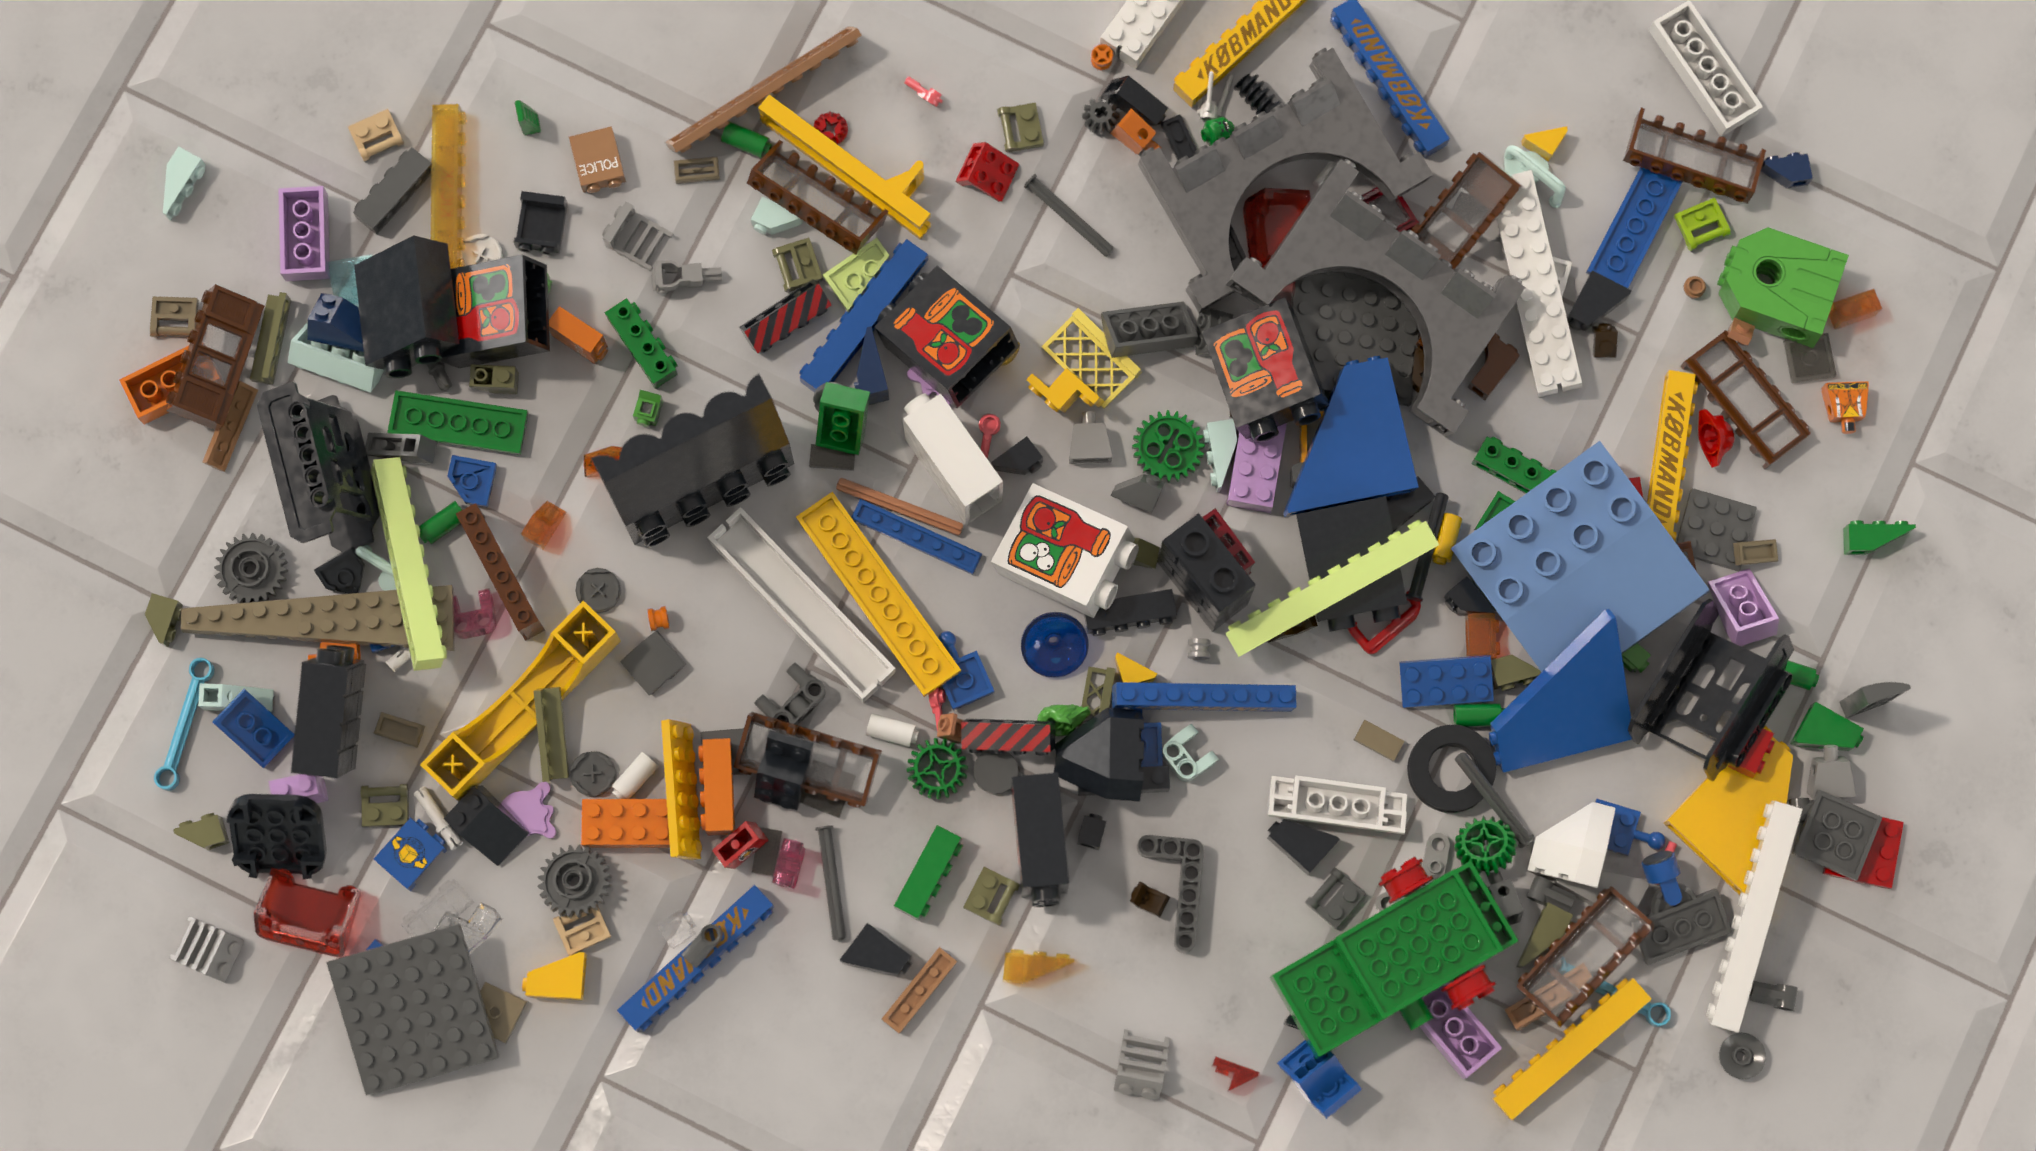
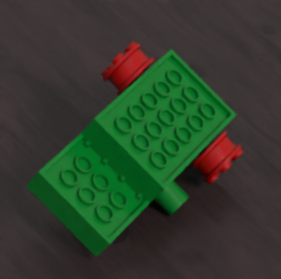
M1416 857L1407 860L1400 866L1401 870L1397 871L1394 868L1380 877L1382 881L1378 883L1380 887L1384 886L1390 896L1388 900L1390 904L1399 900L1398 902L1269 977L1316 1059L1398 1011L1411 1031L1433 1019L1434 1017L1422 997L1451 980H1454V982L1443 987L1441 991L1448 994L1453 1003L1451 1006L1452 1010L1457 1007L1461 1011L1475 1003L1473 1000L1475 996L1480 1000L1495 991L1493 986L1496 983L1495 981L1491 982L1485 973V964L1471 972L1470 969L1512 946L1519 940L1472 861L1457 869H1453L1420 888L1434 878L1432 875H1427L1421 865L1424 862L1422 858L1417 860Z

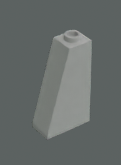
M1604 870L1601 871L1597 888L1553 877L1555 878L1553 882L1555 886L1576 895V898L1591 906L1597 901L1596 898L1603 889H1608L1612 886L1637 908L1650 885L1647 880ZM1617 901L1605 912V914L1625 925L1633 917Z

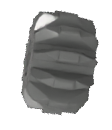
M1101 96L1098 97V102L1091 99L1090 105L1084 106L1085 113L1082 114V119L1086 120L1084 123L1085 127L1092 126V133L1099 129L1100 135L1103 134L1104 129L1110 133L1112 131L1111 126H1117L1118 121L1116 119L1120 115L1116 111L1117 105H1110V98L1102 102ZM1101 113L1105 114L1104 116H1101V118L1097 117V115H1101Z

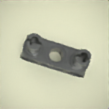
M795 662L786 672L800 685V690L794 693L781 708H777L764 694L754 704L768 717L775 719L784 717L789 720V723L798 725L824 699L826 692L824 684L812 675L809 676ZM812 686H819L821 692L817 696H812L809 694V689Z

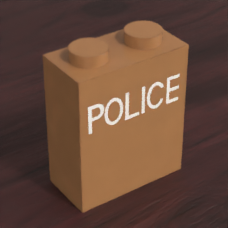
M612 126L569 137L583 193H595L600 191V188L608 186L609 188H616L626 182Z

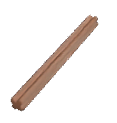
M840 478L837 483L836 489L838 491L959 536L963 530V524L850 480Z

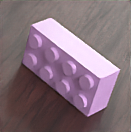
M323 186L279 188L280 274L285 281L330 279L328 193Z
M1286 424L1277 427L1279 434L1276 437L1259 443L1254 442L1252 437L1245 439L1239 432L1226 506L1271 513Z
M1446 983L1422 997L1434 1018L1419 1027L1460 1077L1465 1079L1501 1050L1502 1047L1468 1007L1461 1011L1457 1007L1452 1010L1451 1006L1453 1003L1448 994L1441 991L1443 987L1449 985Z

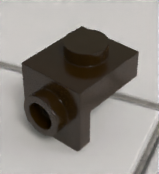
M1599 323L1598 326H1592L1594 333V358H1616L1618 331L1615 326H1612L1610 323Z
M1140 881L1132 890L1130 902L1137 908L1160 918L1170 897L1148 887Z

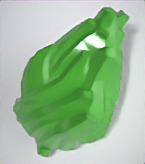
M1074 704L1051 705L1043 708L1038 715L1037 721H1055V735L1067 736L1086 719V716L1091 714V710L1088 706L1083 708Z

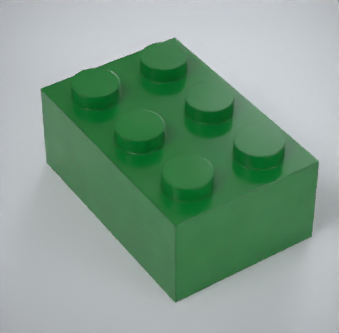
M826 382L819 405L815 445L859 455L865 437L870 392Z

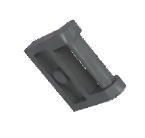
M1334 867L1330 872V877L1312 898L1309 897L1305 903L1334 929H1337L1366 894ZM1339 881L1343 886L1328 904L1322 908L1319 902Z

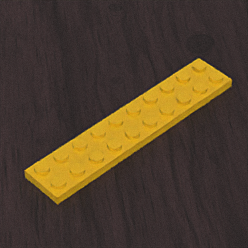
M833 491L796 516L797 521L924 697L961 672L957 663Z

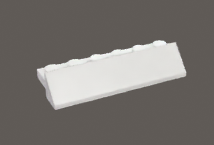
M1295 775L1294 779L1271 776L1268 816L1404 835L1407 815V794L1386 791L1385 787Z

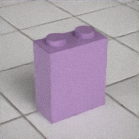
M298 774L269 781L271 794L301 795L314 800L316 803L328 801L325 780L321 776Z

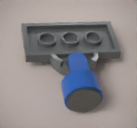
M1661 851L1643 859L1641 865L1647 882L1649 884L1659 883L1660 886L1652 897V913L1645 915L1653 922L1655 928L1639 944L1644 962L1647 965L1732 932L1717 889L1714 888L1695 896L1691 889L1677 882L1676 877L1681 871L1673 852ZM1637 919L1631 921L1635 932L1642 923Z

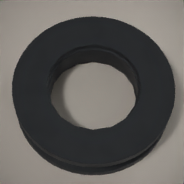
M1461 725L1439 726L1423 735L1413 747L1407 765L1409 783L1415 795L1428 807L1445 813L1463 812L1477 805L1484 797L1472 782L1465 789L1456 792L1446 791L1438 787L1431 779L1429 773V761L1433 753L1447 746L1458 747L1464 750L1491 786H1493L1496 776L1495 757L1487 741L1474 730Z

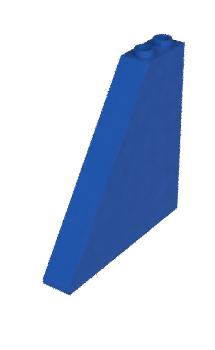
M1380 356L1368 358L1366 362L1359 363V360L1347 362L1338 375L1328 400L1330 406L1324 410L1284 510V517L1414 492L1419 487L1388 357L1381 359Z
M1610 609L1604 610L1490 723L1492 732H1489V739L1491 745L1495 748L1493 754L1496 766L1499 765L1503 773L1632 740L1628 732L1631 713L1617 620Z

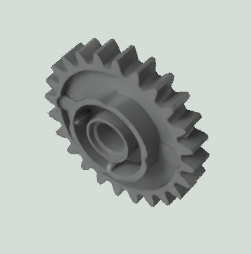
M251 533L250 538L242 534V540L233 537L234 544L226 542L228 549H220L223 556L216 557L220 565L214 566V569L220 571L214 575L216 579L221 580L217 585L220 588L225 587L222 592L225 595L230 593L229 598L232 601L237 598L238 603H243L244 600H246V603L253 600L261 602V598L269 601V594L276 597L275 589H283L279 584L280 581H287L282 574L288 572V569L283 567L288 561L281 559L285 553L278 551L280 546L277 543L272 545L273 540L271 538L265 541L263 534L257 539L254 533ZM255 564V572L247 574V567Z
M579 844L576 850L569 845L568 851L561 847L559 855L552 852L553 860L545 859L548 866L541 867L540 869L544 872V875L538 876L539 880L543 881V883L538 885V888L544 890L540 893V896L547 898L544 901L545 905H551L550 909L552 912L558 910V914L561 917L567 913L570 919L574 913L578 918H581L582 912L589 916L590 908L597 911L596 904H604L602 896H609L605 889L612 887L607 882L612 876L610 873H606L610 867L603 865L606 860L603 857L598 858L599 853L597 851L591 854V848L588 846L583 851L582 846ZM574 877H580L577 885L570 886V881Z

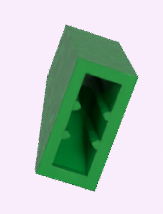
M1814 702L1810 705L1790 744L1798 747L1824 749L1825 745H1837L1840 751H1850L1854 747L1858 748L1864 738L1861 735L1864 728L1825 706Z

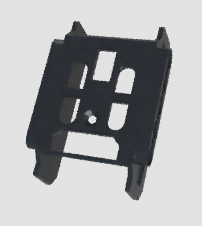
M289 382L263 392L257 404V409L290 537L301 543H306L329 535L331 546L341 552L352 546L354 549H357L360 546L373 543L374 535L372 529L380 517V512L370 471L371 468L358 421L352 417L350 411L340 406L336 395H330L320 400L310 399L299 393L295 382Z
M1708 599L1699 607L1631 717L1628 732L1636 744L1641 742L1645 734L1651 732L1705 759L1703 770L1708 780L1713 782L1719 772L1725 769L1728 764L1735 768L1742 764L1792 681V673L1785 671L1794 651V647L1790 637L1784 634L1778 638L1767 658H1764L1711 633L1712 626L1719 612L1714 601ZM1733 659L1746 666L1732 689L1728 690L1716 683L1730 660ZM1709 664L1714 666L1715 673L1704 689L1692 682L1704 665ZM1749 683L1750 685L1738 705L1733 703L1732 700L1740 687ZM1687 691L1699 696L1698 701L1689 714L1680 715L1677 712V707ZM1727 710L1732 715L1719 734L1716 731V727ZM1705 714L1708 718L1706 721H1701L1700 716ZM1680 721L1716 739V741L1705 756L1661 734L1666 724Z

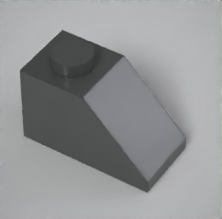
M1142 474L1116 484L1110 496L1152 513L1165 482L1155 475Z

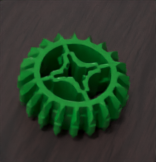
M934 738V745H930V741L925 740L926 748L924 749L921 744H918L917 748L920 753L912 751L911 755L916 759H908L907 761L908 764L914 765V767L907 768V773H914V775L908 777V780L910 782L917 781L913 784V789L922 787L919 791L920 795H923L926 790L929 791L928 799H931L933 793H936L937 800H940V793L944 792L946 798H949L948 790L951 789L956 794L958 791L955 785L963 787L964 783L959 778L967 779V774L961 772L968 770V765H961V763L966 761V756L958 758L962 753L961 748L954 752V742L950 744L949 748L946 747L947 739H943L942 745H938V738ZM935 751L944 752L953 759L942 761L938 759ZM928 754L930 765L924 768L923 771L918 772L920 761ZM933 759H935L939 767H944V769H941L942 779H940L936 771H931V768L934 769ZM956 766L955 776L947 784L944 774L951 767ZM934 777L940 786L928 785L922 778Z
M1483 816L1481 821L1474 818L1473 824L1466 822L1465 829L1460 828L1459 835H1456L1454 848L1457 852V859L1461 860V865L1472 861L1479 875L1482 871H1485V874L1488 876L1492 870L1498 874V868L1500 867L1505 870L1507 867L1506 863L1512 864V856L1516 855L1515 848L1517 847L1514 832L1511 831L1508 824L1504 825L1501 819L1495 822L1493 816L1490 820H1486ZM1485 840H1487L1488 845L1486 846V851L1484 850Z

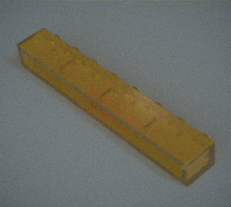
M459 104L432 105L431 240L448 244L450 268L453 269L465 266L464 259H461V251L465 250V240L462 237V230L465 229V218L462 216V208H465V196L462 195V187H465L466 179L465 175L462 174V166H466V156L463 153V145H466V134L463 132V125H466V113L462 111Z

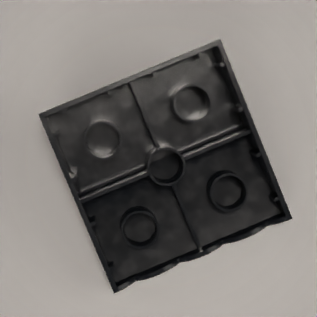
M760 374L751 379L745 396L735 392H722L711 398L705 407L703 417L692 413L675 415L665 424L661 438L649 434H640L630 438L623 445L619 459L606 455L591 458L634 545L643 541L646 548L656 546L668 539L670 533L667 528L681 521H684L686 527H692L705 521L711 515L708 508L723 500L727 507L743 502L751 495L748 487L762 480L765 481L768 487L784 481L791 475L788 467L794 465L789 440L773 399Z

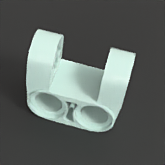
M1192 723L1172 737L1162 750V757L1177 778L1184 782L1194 779L1219 761L1216 754L1210 751L1197 762H1194L1183 745L1199 733ZM1169 747H1176L1179 755L1170 757L1166 750ZM1189 765L1193 773L1187 776L1183 775L1180 767Z

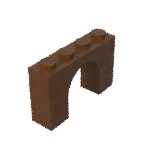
M1495 332L1484 348V366L1472 379L1467 388L1486 401L1520 357V354L1517 353L1518 350L1513 345L1505 344L1501 341L1500 336ZM1420 337L1416 345L1417 348L1419 347L1423 351V344Z

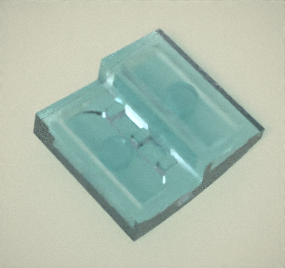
M373 254L328 262L334 296L343 297L353 304L358 303L354 265L372 257Z

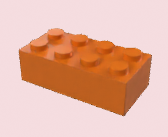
M189 346L119 379L137 418L144 425L169 413L166 411L169 405L166 403L169 392L174 390L176 384L173 382L177 370H181L183 363L180 362L184 350H188ZM198 352L191 373L224 386L225 383L212 357Z
M730 738L703 739V745L698 746L700 762H703V768H699V779L701 785H704V791H700V804L702 807H705V814H701V828L706 830L708 836L730 835L735 831L732 743Z
M582 799L581 845L584 848L587 846L590 848H670L667 799Z

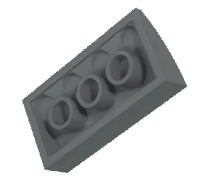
M1184 301L1101 313L1104 335L1111 358L1194 347L1198 338Z
M1899 682L1875 683L1861 687L1839 703L1847 719L1887 704L1910 690L1911 687L1909 684Z

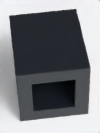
M1090 813L1089 816L1084 815L1077 845L1099 850L1107 821L1102 820L1103 817L1097 814Z

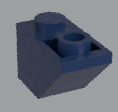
M1794 152L1782 158H1779L1777 155L1770 156L1764 160L1761 167V172L1785 188L1805 186L1813 179L1808 153L1800 155V152Z

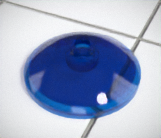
M1048 612L1034 618L1022 634V656L1026 664L1034 672L1042 676L1062 677L1068 675L1080 667L1088 653L1089 641L1085 628L1076 618L1066 613ZM1051 637L1057 638L1055 642L1049 641Z

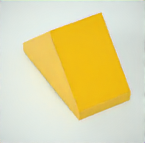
M1565 126L1525 134L1521 144L1549 162L1564 139L1568 128Z
M1117 652L1115 663L1121 682L1150 683L1155 681L1157 677L1156 672Z

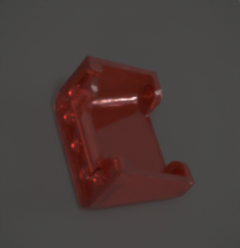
M1263 188L1245 200L1243 214L1249 259L1251 257L1257 259L1262 263L1261 267L1264 269L1311 200L1310 190Z
M272 868L253 913L255 932L259 937L268 941L334 957H342L348 945L361 898V890L351 885L339 888L338 893L295 883L291 872L286 869L278 870Z

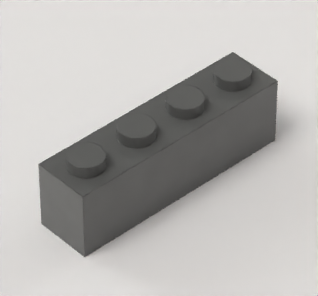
M413 147L409 151H404L399 157V162L385 172L382 181L379 184H374L369 191L370 194L356 204L355 211L353 212L356 218L377 235L435 171L432 163Z

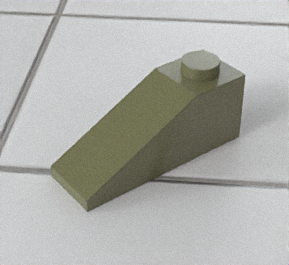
M1545 904L1516 967H1524L1546 950L1556 939H1560L1565 934L1566 928L1573 922L1571 921L1573 914L1553 904Z

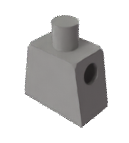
M1094 411L1082 412V423L1074 424L1069 464L1111 462L1112 452L1105 423H1096Z
M1825 745L1824 757L1812 759L1807 786V794L1812 799H1814L1817 790L1837 798L1856 796L1850 762L1846 757L1838 756L1837 745Z

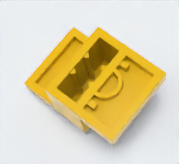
M1068 368L1059 375L1050 387L1034 374H1031L1026 379L1030 383L1028 388L1040 398L1044 395L1047 398L1045 403L1056 412L1061 410L1065 413L1078 397L1090 407L1096 405L1099 408L1104 402L1101 397Z

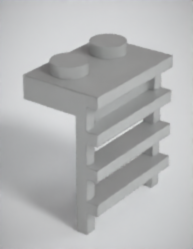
M625 202L623 206L617 208L612 224H608L602 233V236H604L603 241L608 249L616 251L617 254L623 255L631 262H635L640 267L651 271L653 267L647 264L664 235L672 238L674 234L636 213L634 206ZM642 222L647 224L648 226L631 253L624 251ZM654 228L659 233L642 260H640L636 255Z
M189 916L187 920L190 921V925L176 954H171L169 958L225 983L245 940ZM198 928H199V931H198V933H197V935H196V937H195V939H194V941H193V938H194V936H195V934H196V932H197V930H198ZM208 932H209V935H208V937H207V939H206V941H205V943H204V945H203V947H202V944H203V942H204V940H205V938H206V936H207V934H208Z
M1124 1029L1113 1091H1119L1125 1095H1140L1146 1099H1159L1164 1080L1170 1038L1165 1037L1164 1042L1128 1036L1129 1030ZM1128 1044L1163 1051V1054L1126 1048ZM1127 1056L1159 1062L1161 1066L1125 1060L1124 1058Z

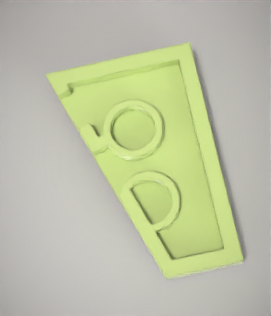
M875 238L862 247L857 255H850L824 273L822 277L845 309L849 311L857 296L863 293L868 282L876 276L880 267L888 260L890 255L878 238Z

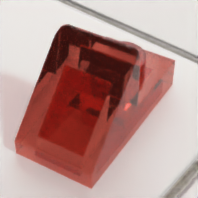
M1216 1056L1211 1067L1216 1068L1215 1072L1224 1076H1228L1229 1073L1233 1074L1227 1092L1255 1079L1259 1075L1258 1071Z

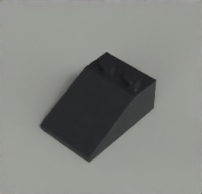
M483 785L473 786L443 818L462 838L497 866L530 834Z

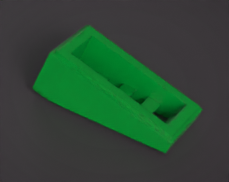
M521 100L515 101L517 118L523 134L540 133L538 113Z

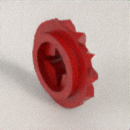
M831 111L825 114L821 113L813 125L815 129L837 145L843 142L848 134L846 119L839 113H832ZM826 122L831 126L836 125L834 127L835 135L830 131H825L827 129Z

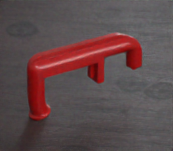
M1407 599L1412 606L1400 615L1401 618L1390 620L1391 623L1370 641L1357 627V621H1355L1356 627L1347 629L1367 654H1375L1416 620L1421 609V602Z

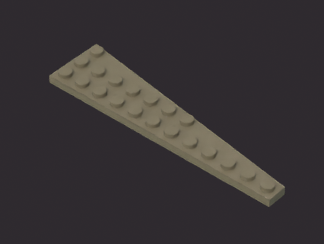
M452 585L433 586V598L431 599L433 605L437 606V625H441L442 628L441 644L445 645L447 651H455L454 588ZM396 590L181 608V630L183 633L220 634L224 636L245 635L246 637L253 638L255 636L268 637V639H277L278 637L298 641L355 643L358 645L381 644V646L387 647L397 645L409 648Z

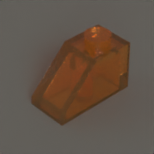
M546 501L531 516L521 532L523 539L544 550L567 512Z

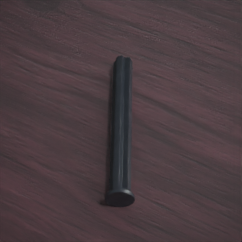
M1436 493L1428 525L1436 540L1438 539L1449 498L1444 493ZM1435 548L1418 557L1410 590L1406 594L1407 599L1423 602L1422 593Z

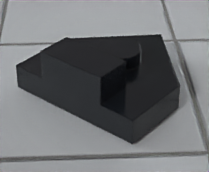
M352 546L315 568L314 572L326 589L353 594L360 591L365 564Z

